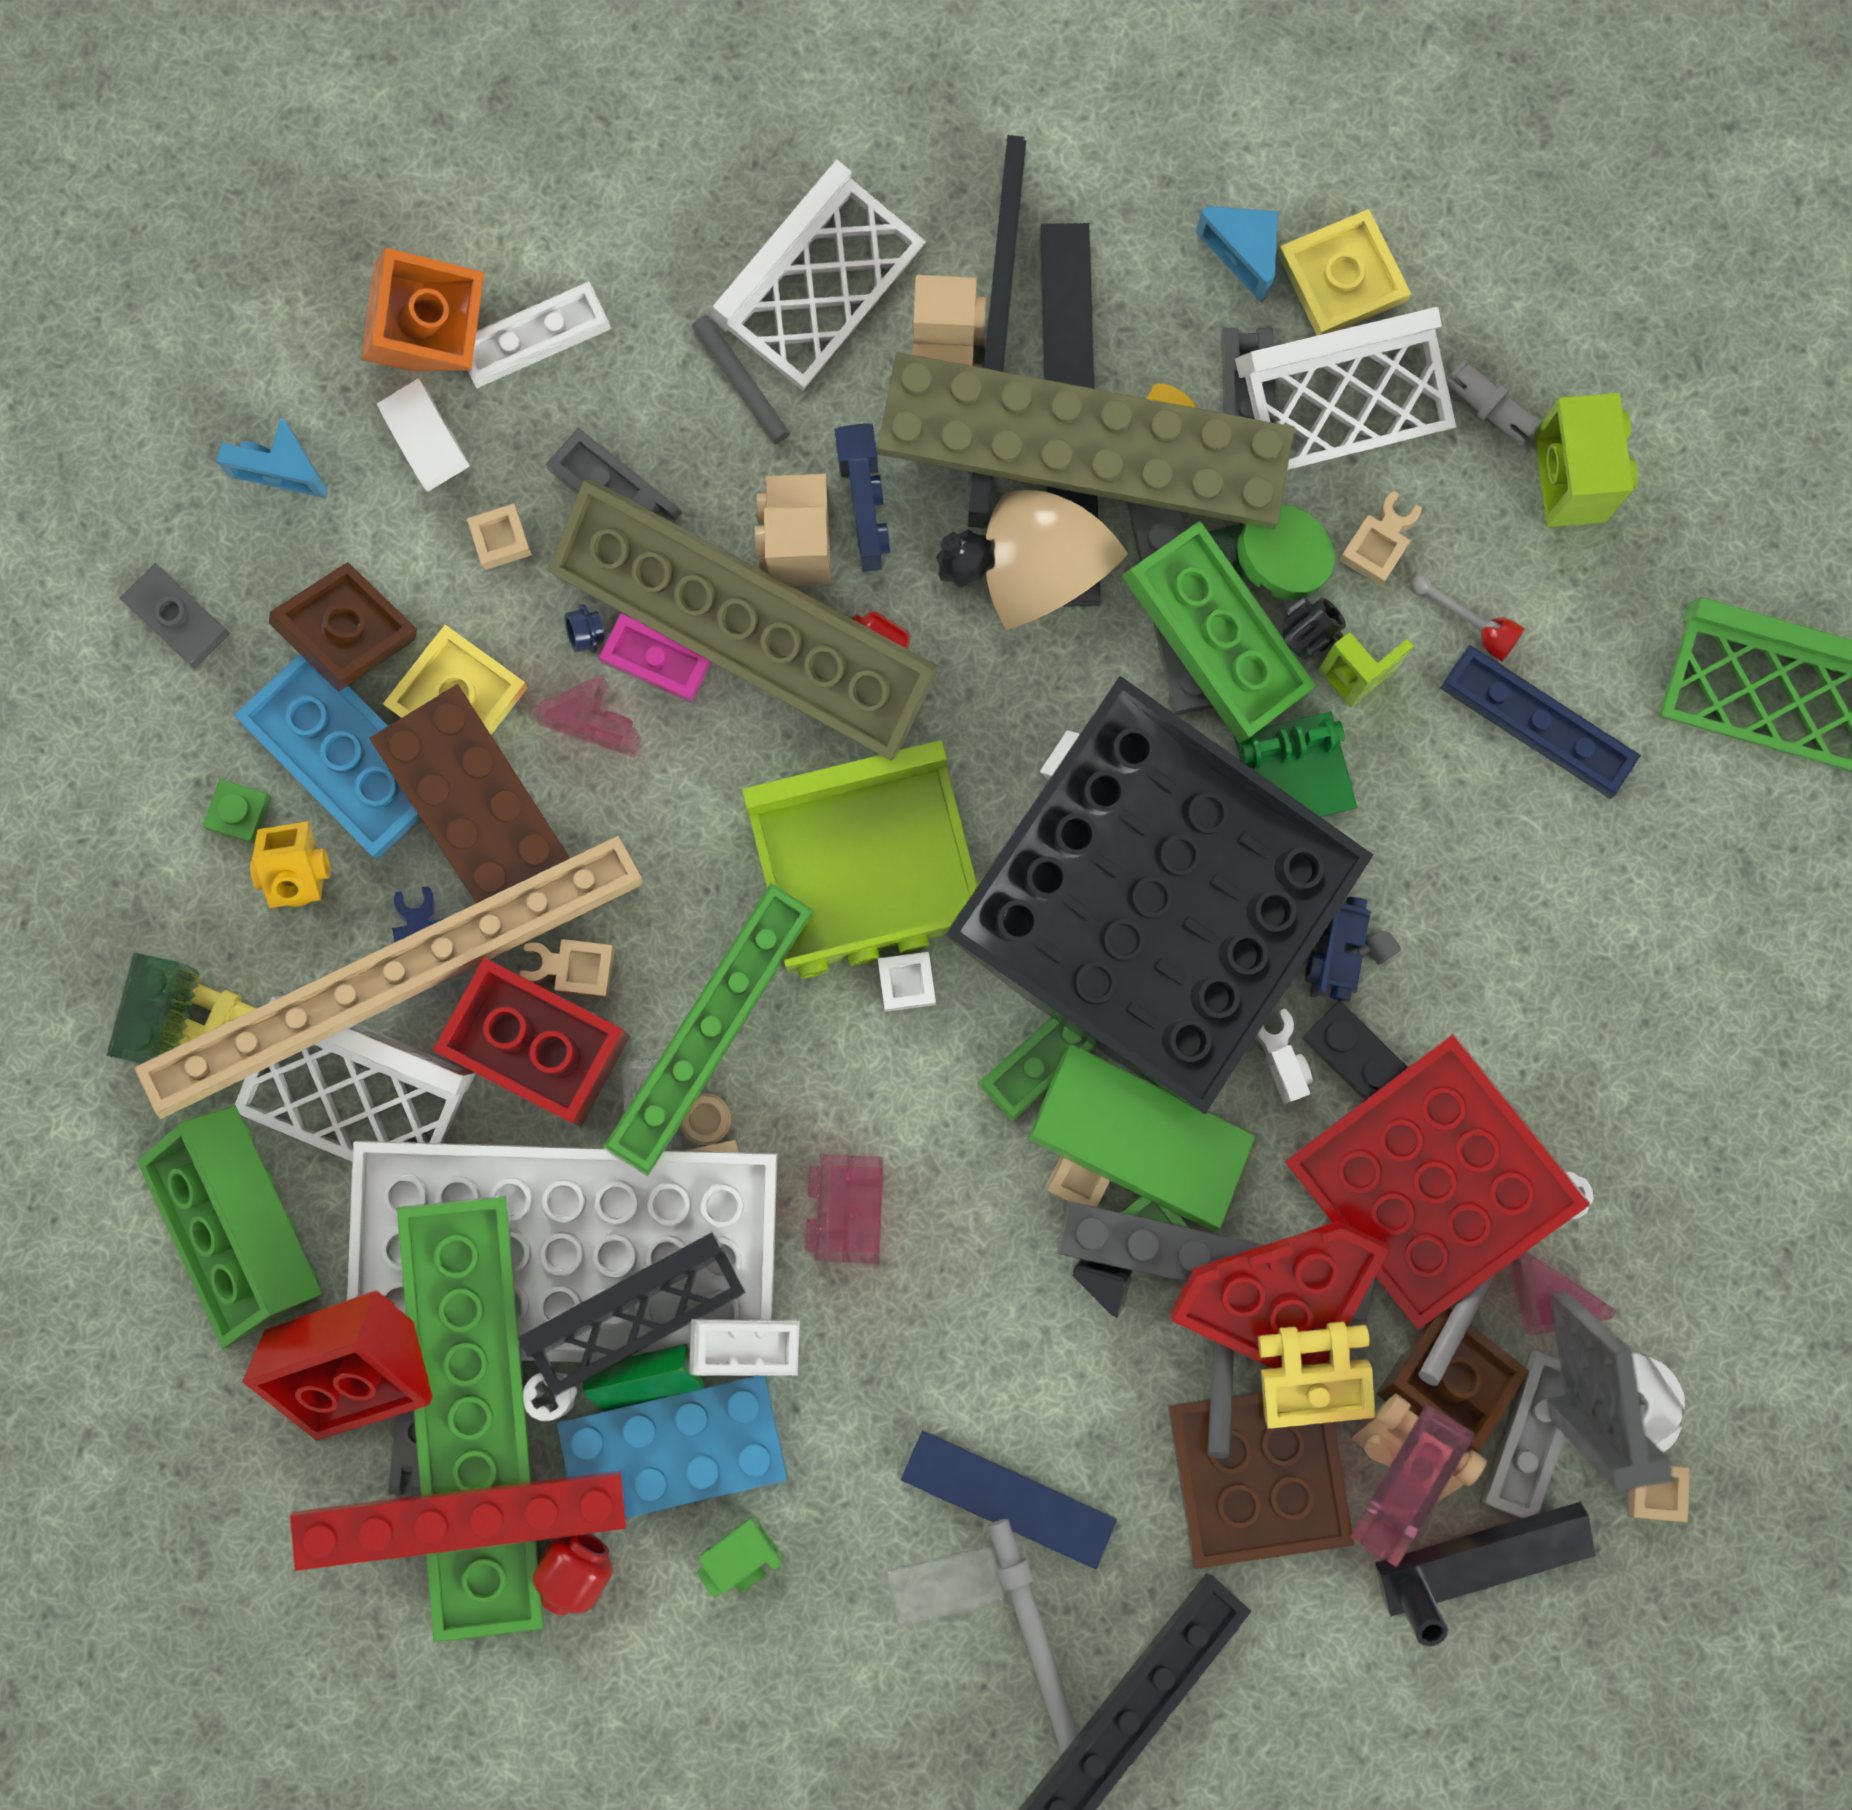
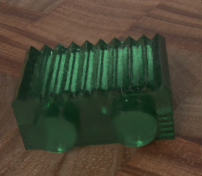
M133 953L106 1056L140 1065L180 1046L179 1040L185 1037L182 1030L188 1027L184 1020L191 1017L187 1011L193 1007L190 1000L196 997L192 991L198 987L195 980L201 977L198 970L178 961Z

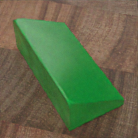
M687 1344L630 1356L584 1381L582 1390L590 1401L603 1411L701 1390L704 1389V1382L701 1375L689 1374L690 1350Z

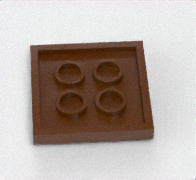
M1262 1391L1232 1395L1229 1457L1219 1459L1207 1455L1210 1399L1168 1405L1190 1552L1195 1569L1354 1546L1334 1422L1268 1429L1264 1418Z

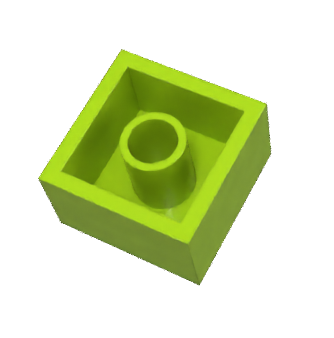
M1620 392L1558 398L1534 432L1547 527L1604 523L1636 488L1638 467L1635 459L1629 458L1627 440L1631 434V419L1629 412L1622 410Z

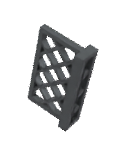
M1566 1290L1549 1292L1565 1391L1564 1396L1547 1399L1550 1420L1615 1491L1673 1481L1670 1458L1645 1435L1632 1349Z

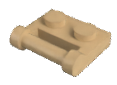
M1397 1394L1393 1395L1375 1410V1418L1363 1419L1350 1438L1364 1448L1366 1454L1371 1459L1391 1468L1407 1480L1414 1491L1431 1498L1436 1503L1449 1496L1464 1484L1468 1487L1471 1486L1481 1475L1487 1464V1460L1475 1451H1464L1409 1410L1410 1403Z

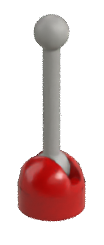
M1417 575L1411 581V589L1415 594L1428 595L1481 630L1483 648L1501 662L1505 660L1526 629L1514 620L1506 617L1485 621L1431 586L1430 579L1425 575Z

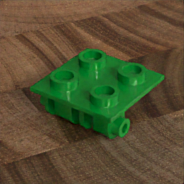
M1332 711L1263 727L1241 743L1234 737L1239 759L1318 816L1324 817L1358 808L1340 741L1345 740L1344 729L1341 721L1334 722Z

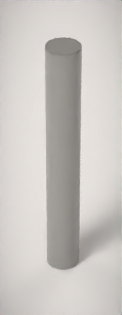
M1496 1274L1456 1303L1419 1372V1377L1424 1382L1434 1386L1439 1384Z

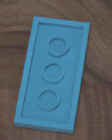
M300 654L234 715L376 860L384 855L421 819L369 739L374 734L388 727V725L349 686L338 692Z
M766 1375L753 1376L706 1387L697 1391L557 1423L567 1477L621 1471L626 1518L788 1480Z

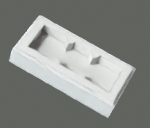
M691 1319L689 1374L798 1375L800 1321Z

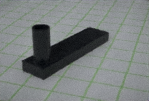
M1580 1501L1375 1562L1384 1604L1390 1617L1405 1613L1417 1641L1424 1646H1435L1443 1642L1448 1635V1627L1436 1603L1596 1556L1589 1515Z

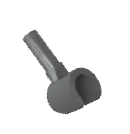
M1379 931L1366 939L1364 947L1353 946L1345 949L1344 952L1364 956L1370 952L1376 963L1380 965L1400 952L1401 948L1391 933Z

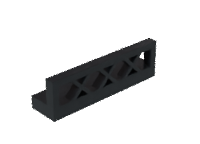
M711 1232L519 1336L518 1339L527 1357L534 1358L552 1396L557 1397L691 1324V1319H700L746 1294L717 1236ZM717 1261L730 1288L711 1299L690 1293L697 1271ZM687 1277L684 1290L669 1287ZM660 1291L681 1296L675 1318L663 1325L643 1319L649 1298ZM688 1299L702 1303L685 1312ZM640 1303L636 1316L622 1313ZM617 1317L634 1322L625 1346L613 1351L595 1345L601 1325L608 1319ZM641 1325L654 1328V1330L637 1338ZM592 1329L588 1342L574 1339ZM564 1343L585 1348L579 1370L559 1380L546 1353ZM593 1351L606 1354L603 1358L589 1365Z

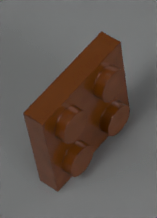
M349 562L270 611L269 624L338 692L413 642L417 632V628Z

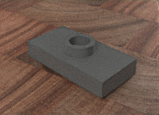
M156 563L119 598L194 669L230 634Z

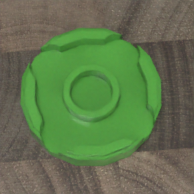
M1281 504L1278 524L1275 529L1244 524L1236 543L1239 563L1248 579L1258 588L1263 585L1273 591L1270 595L1278 599L1299 601L1303 596L1309 597L1314 595L1332 575L1335 555L1330 537L1324 527L1308 512L1292 505Z

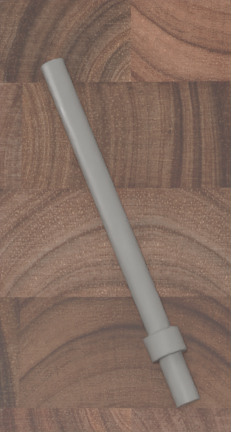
M1001 1519L988 1525L1000 1562V1566L996 1570L1003 1591H1009L1051 1723L1061 1753L1063 1754L1078 1735L1029 1585L1033 1581L1028 1561L1026 1558L1020 1557L1009 1520ZM1101 1804L1096 1810H1103Z

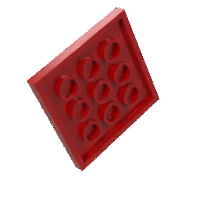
M1454 1033L1285 1161L1332 1223L1340 1221L1386 1243L1390 1251L1375 1277L1417 1330L1421 1329L1590 1206L1589 1200Z

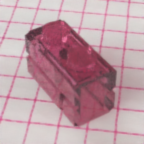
M820 1154L819 1166L809 1167L808 1197L818 1198L817 1219L807 1218L805 1249L815 1251V1261L879 1264L883 1157Z

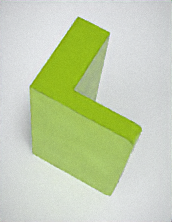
M1349 632L1333 645L1318 671L1351 708L1392 675L1415 646L1407 638L1377 663L1352 633Z

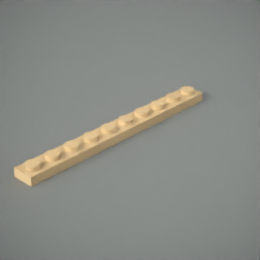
M616 836L134 1067L156 1115L162 1119L479 965L483 957L488 960L642 886V877L619 836Z

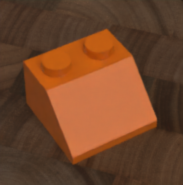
M385 247L373 265L361 360L411 371L470 370L473 362L484 272Z

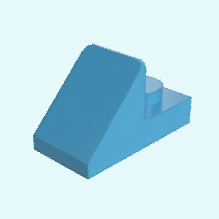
M284 418L279 420L271 452L268 448L249 441H241L240 446L221 442L216 462L229 477L317 497H326L328 488Z

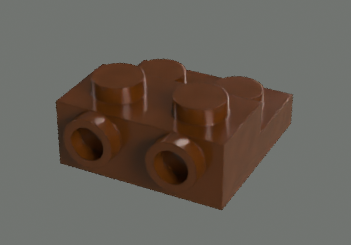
M1448 1308L1425 1325L1412 1347L1400 1356L1376 1395L1385 1402L1393 1395H1399L1410 1403L1409 1410L1464 1451L1469 1452L1473 1450L1479 1453L1529 1370L1470 1324L1439 1384L1434 1386L1424 1382L1419 1377V1372L1452 1312V1309Z

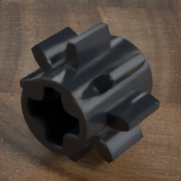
M1303 596L1286 611L1288 616L1284 619V623L1287 627L1282 631L1283 638L1289 648L1303 659H1308L1317 653L1324 661L1333 645L1344 637L1340 631L1346 627L1345 619L1337 607L1325 598H1320L1311 604Z

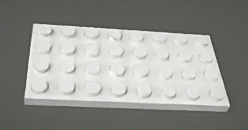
M353 1142L347 1300L377 1290L383 1296L392 1300L394 1305L406 1315L397 1219L398 1207L507 1196L519 1336L711 1232L717 1236L746 1294L700 1319L772 1320L778 1153L664 1150L647 1177L602 1148ZM717 1261L697 1271L690 1293L711 1299L730 1288ZM687 1277L669 1287L684 1290ZM664 1291L651 1296L643 1319L661 1325L675 1318L681 1296ZM688 1299L685 1312L702 1303ZM640 1303L622 1313L636 1316ZM617 1317L608 1319L602 1323L595 1345L613 1351L625 1346L634 1322ZM691 1324L634 1355L687 1344L690 1350ZM641 1325L637 1338L654 1330V1328ZM592 1329L574 1339L588 1342ZM520 1343L521 1360L535 1361L534 1358L527 1357ZM564 1343L546 1354L550 1361L581 1362L585 1348ZM593 1351L590 1362L593 1363L606 1356V1354Z

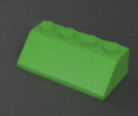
M236 1105L181 1122L137 1160L222 1349L303 1309L323 1295L318 1284L317 1272L313 1265L307 1261L296 1237L294 1222L282 1207L275 1192L273 1177L263 1166L253 1144L252 1132L249 1126L242 1120Z

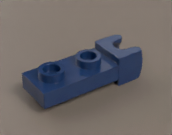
M853 424L838 427L834 431L840 477L850 476L862 572L882 570L881 554L890 553L887 523L877 524L875 506L884 505L880 475L870 476L871 473L878 472L873 424Z

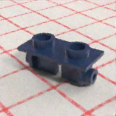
M1347 897L1346 904L1342 903L1321 935L1318 951L1310 953L1305 969V981L1312 983L1309 997L1315 998L1325 993L1326 989H1331V999L1349 1002L1351 994L1357 992L1363 956L1345 953L1344 950L1345 944L1361 948L1365 946L1371 911L1366 909V899Z

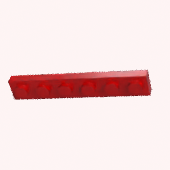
M621 1471L293 1511L290 1515L295 1571L626 1529Z

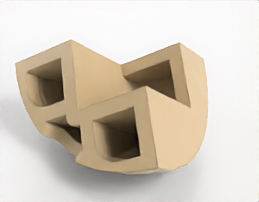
M1014 490L1004 493L994 508L986 534V539L995 543V566L986 573L987 583L994 607L1004 628L1010 630L1022 626L1072 601L1109 574L1128 555L1127 551L1116 536L1098 518L1070 500L1038 490Z

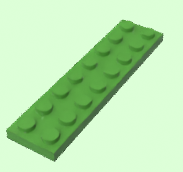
M507 1196L400 1206L397 1208L405 1313L414 1322L433 1395L429 1406L414 1410L421 1495L532 1482L526 1410L523 1400L524 1387L520 1341L518 1339L519 1329ZM537 1540L426 1554L434 1642L543 1629L544 1617L541 1595L536 1591L532 1581L539 1562Z

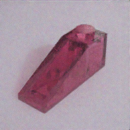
M1426 1404L1350 1537L1362 1544L1371 1554L1383 1558L1398 1567L1474 1439L1475 1434Z

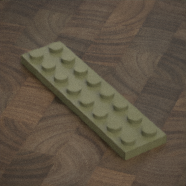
M896 352L877 454L1275 529L1280 514L1295 427Z
M593 479L583 480L548 569V572L889 760H893L899 750L902 749L939 669V666Z

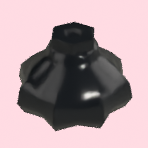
M969 529L960 534L951 532L944 536L940 546L941 550L936 556L939 563L938 575L940 580L953 582L960 588H963L971 581L981 580L985 570L994 562V557L990 551L991 541L986 539V535L975 534Z

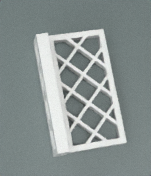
M837 159L712 307L711 321L725 333L729 330L803 391L926 243L922 237L850 178L852 171ZM850 197L866 209L868 226L841 227L839 209ZM833 218L834 228L824 229V227ZM875 218L884 225H875ZM896 234L909 247L900 258L879 259L877 235ZM869 236L872 260L845 262L842 237ZM835 238L838 262L811 264L809 245L813 240ZM803 255V265H793ZM891 268L882 279L881 269ZM873 269L874 290L866 295L849 296L846 271ZM839 272L842 296L814 298L812 274ZM805 274L807 299L780 301L778 282L785 275ZM772 291L773 301L762 302ZM861 304L851 316L850 305ZM843 306L844 326L839 331L818 332L816 308ZM809 308L811 333L784 335L781 310ZM774 311L777 336L757 337L743 324L753 312ZM830 341V343L821 352L820 342ZM813 343L815 361L804 374L787 362L785 344ZM769 345H778L779 354L770 348Z
M1438 306L1252 351L1235 359L1239 379L1246 378L1254 418L1270 422L1271 417L1276 421L1275 423L1294 426V433L1304 439L1296 456L1289 459L1287 470L1456 428L1435 331L1436 328L1442 327ZM1422 343L1427 365L1418 378L1398 363L1409 346ZM1396 350L1391 359L1382 354ZM1368 356L1385 367L1374 389L1352 376L1361 359ZM1350 361L1345 370L1336 365ZM1319 368H1324L1340 379L1327 401L1306 387L1315 370ZM1303 373L1299 382L1290 377L1291 375ZM1393 373L1413 386L1402 408L1381 395ZM1429 378H1430V381H1431V386H1430L1429 384H1427V381L1429 380ZM1277 379L1294 390L1281 412L1266 403L1262 382ZM1347 384L1368 398L1356 420L1335 407ZM1421 392L1435 401L1439 418L1438 422L1426 425L1409 414ZM1300 396H1303L1322 409L1310 431L1288 418ZM1375 403L1396 416L1387 434L1379 436L1363 425ZM1329 415L1351 428L1341 446L1335 448L1317 437ZM1404 422L1412 427L1411 429L1399 431ZM1358 433L1367 439L1353 443ZM1312 445L1321 450L1307 454Z
M274 996V997H271L270 1002H272V1001H274V1000H276V999H278V998H280V997H282V996ZM356 1024L315 1044L323 1048L321 1051L313 1053L310 1046L302 1050L304 1058L283 1067H280L278 1062L269 1066L271 1072L262 1075L263 1069L245 1078L235 1105L241 1116L352 1162L353 1148L345 1127L367 1117L378 1141L404 1142L416 1137L418 1143H429L425 1132L435 1128L430 1143H444L463 1094L468 1092L476 1073L373 1029ZM330 1053H335L344 1058L351 1078L328 1087L316 1059ZM357 1063L371 1069L361 1073ZM307 1064L318 1092L294 1101L284 1073ZM381 1072L391 1077L399 1097L375 1107L364 1079ZM274 1078L285 1106L272 1112H266L250 1105L258 1085ZM404 1082L419 1089L408 1093ZM354 1083L365 1112L342 1121L330 1093ZM429 1092L446 1099L439 1120L422 1127L411 1098ZM321 1098L332 1126L314 1132L305 1128L297 1107ZM402 1103L413 1131L389 1141L378 1112ZM288 1112L292 1122L278 1117V1115ZM335 1131L339 1142L324 1135Z

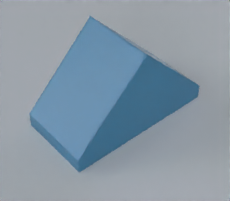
M1206 207L1200 213L1196 229L1198 236L1260 302L1268 297L1275 274L1278 211Z

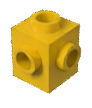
M309 821L257 830L252 860L250 862V873L255 889H263L269 909L283 906L300 907L310 902L321 900L324 879L330 878L331 875L330 862L326 849L317 848Z

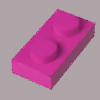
M620 613L599 656L601 663L689 703H693L712 664L710 660Z

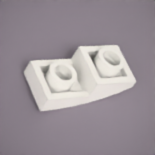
M419 378L377 403L395 440L427 492L470 467L455 436L445 424L428 390Z

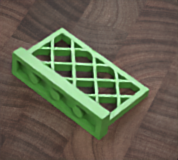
M1703 597L1689 602L1683 622L1686 623L1664 694L1659 717L1852 772V745L1847 759L1831 754L1821 737V734L1844 723L1852 737V710L1849 712L1835 687L1852 678V640ZM1697 634L1715 639L1724 655L1723 659L1702 670L1692 654ZM1728 643L1742 646L1743 648L1733 653ZM1750 650L1763 652L1773 669L1772 673L1753 683L1749 682L1737 660V657ZM1778 657L1791 660L1792 662L1782 666ZM1728 663L1742 689L1718 701L1705 675ZM1800 664H1805L1813 667L1823 686L1799 697L1786 672ZM1688 665L1693 675L1684 679ZM1827 671L1840 674L1841 676L1831 680ZM1777 677L1791 703L1768 715L1754 689ZM1696 680L1710 706L1696 714L1676 710L1675 705L1680 689ZM1826 691L1840 717L1817 729L1803 703ZM1745 694L1759 720L1745 728L1732 726L1722 706ZM1795 709L1808 734L1794 742L1781 740L1772 720ZM1714 712L1719 722L1704 718V716ZM1763 726L1768 736L1753 732V730ZM1812 740L1817 750L1802 745Z

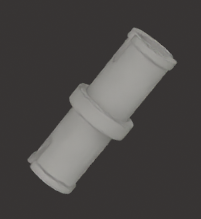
M1466 359L1451 373L1452 376H1449L1446 380L1447 386L1478 411L1476 417L1483 422L1486 419L1490 420L1517 442V445L1520 447L1542 422L1509 397L1507 394L1510 390L1503 384L1497 387L1472 367Z

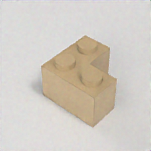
M916 275L913 355L982 368V364H973V347L983 348L986 297L976 296L977 277Z
M826 474L765 476L766 493L757 494L758 524H764V526H755L756 557L759 558V569L763 572H768L769 575L789 586L831 585L829 507Z

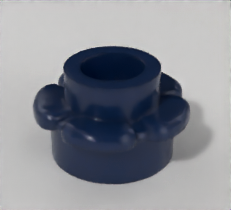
M584 604L578 605L579 610L565 613L564 620L567 636L574 652L589 650L591 653H595L597 651V642L603 641L605 638L603 624L597 611L589 612Z

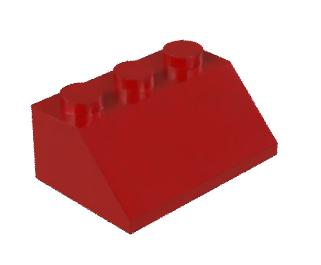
M377 1290L265 1329L242 1380L246 1386L316 1441L429 1406L433 1397L414 1322L399 1310L392 1300L383 1296Z

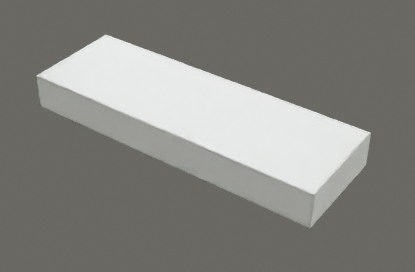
M590 281L477 330L472 368L468 370L476 389L610 330L609 321Z

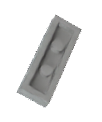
M1533 1350L1526 1366L1529 1372L1516 1394L1480 1498V1502L1520 1518L1539 1514L1565 1435L1550 1420L1547 1403L1548 1398L1565 1395L1560 1360Z

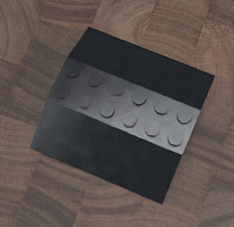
M1119 676L944 935L1021 997L1102 1053L1200 1113L1206 1114L1374 854L1122 676Z

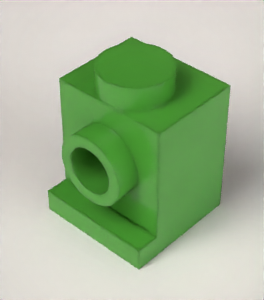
M753 1515L697 1558L703 1566L697 1573L706 1589L714 1598L721 1594L723 1595L732 1587H735L738 1593L741 1594L766 1575L761 1568L763 1564L767 1562L774 1571L782 1565L785 1558L758 1519Z

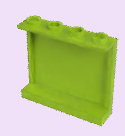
M942 740L899 750L893 760L877 755L742 789L767 888L772 883L815 910L784 959L788 974L798 971L800 979L811 978L829 972L828 964L848 959L850 966H859L878 960L880 958L878 951L898 947L900 954H906L925 949L930 946L928 939L942 936L946 933L977 887L976 877L947 770V758Z

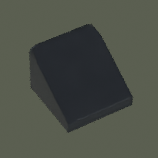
M1080 1259L1074 1267L1072 1276L1113 1317L1118 1318L1124 1308L1133 1271Z

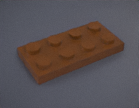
M458 684L369 738L476 903L570 858Z

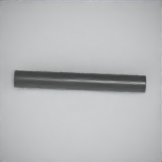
M704 315L698 318L693 323L692 328L773 444L776 445L790 435L789 430L709 316Z
M1213 1341L1207 1455L1212 1458L1223 1459L1229 1457L1234 1350Z

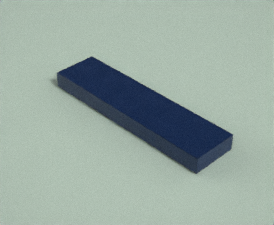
M1470 644L1440 687L1447 694L1609 799L1616 795L1641 756Z
M925 1430L921 1431L901 1477V1481L988 1521L995 1522L1001 1519H1008L1012 1532L1093 1569H1097L1117 1522V1518Z

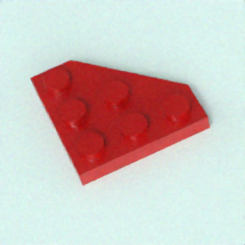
M1340 1221L1330 1223L1195 1267L1169 1314L1172 1322L1273 1369L1282 1368L1281 1356L1260 1357L1258 1336L1278 1334L1279 1328L1296 1327L1297 1332L1326 1329L1327 1323L1344 1322L1347 1327L1390 1250L1386 1243ZM1329 1351L1300 1354L1301 1366L1327 1363L1330 1359Z

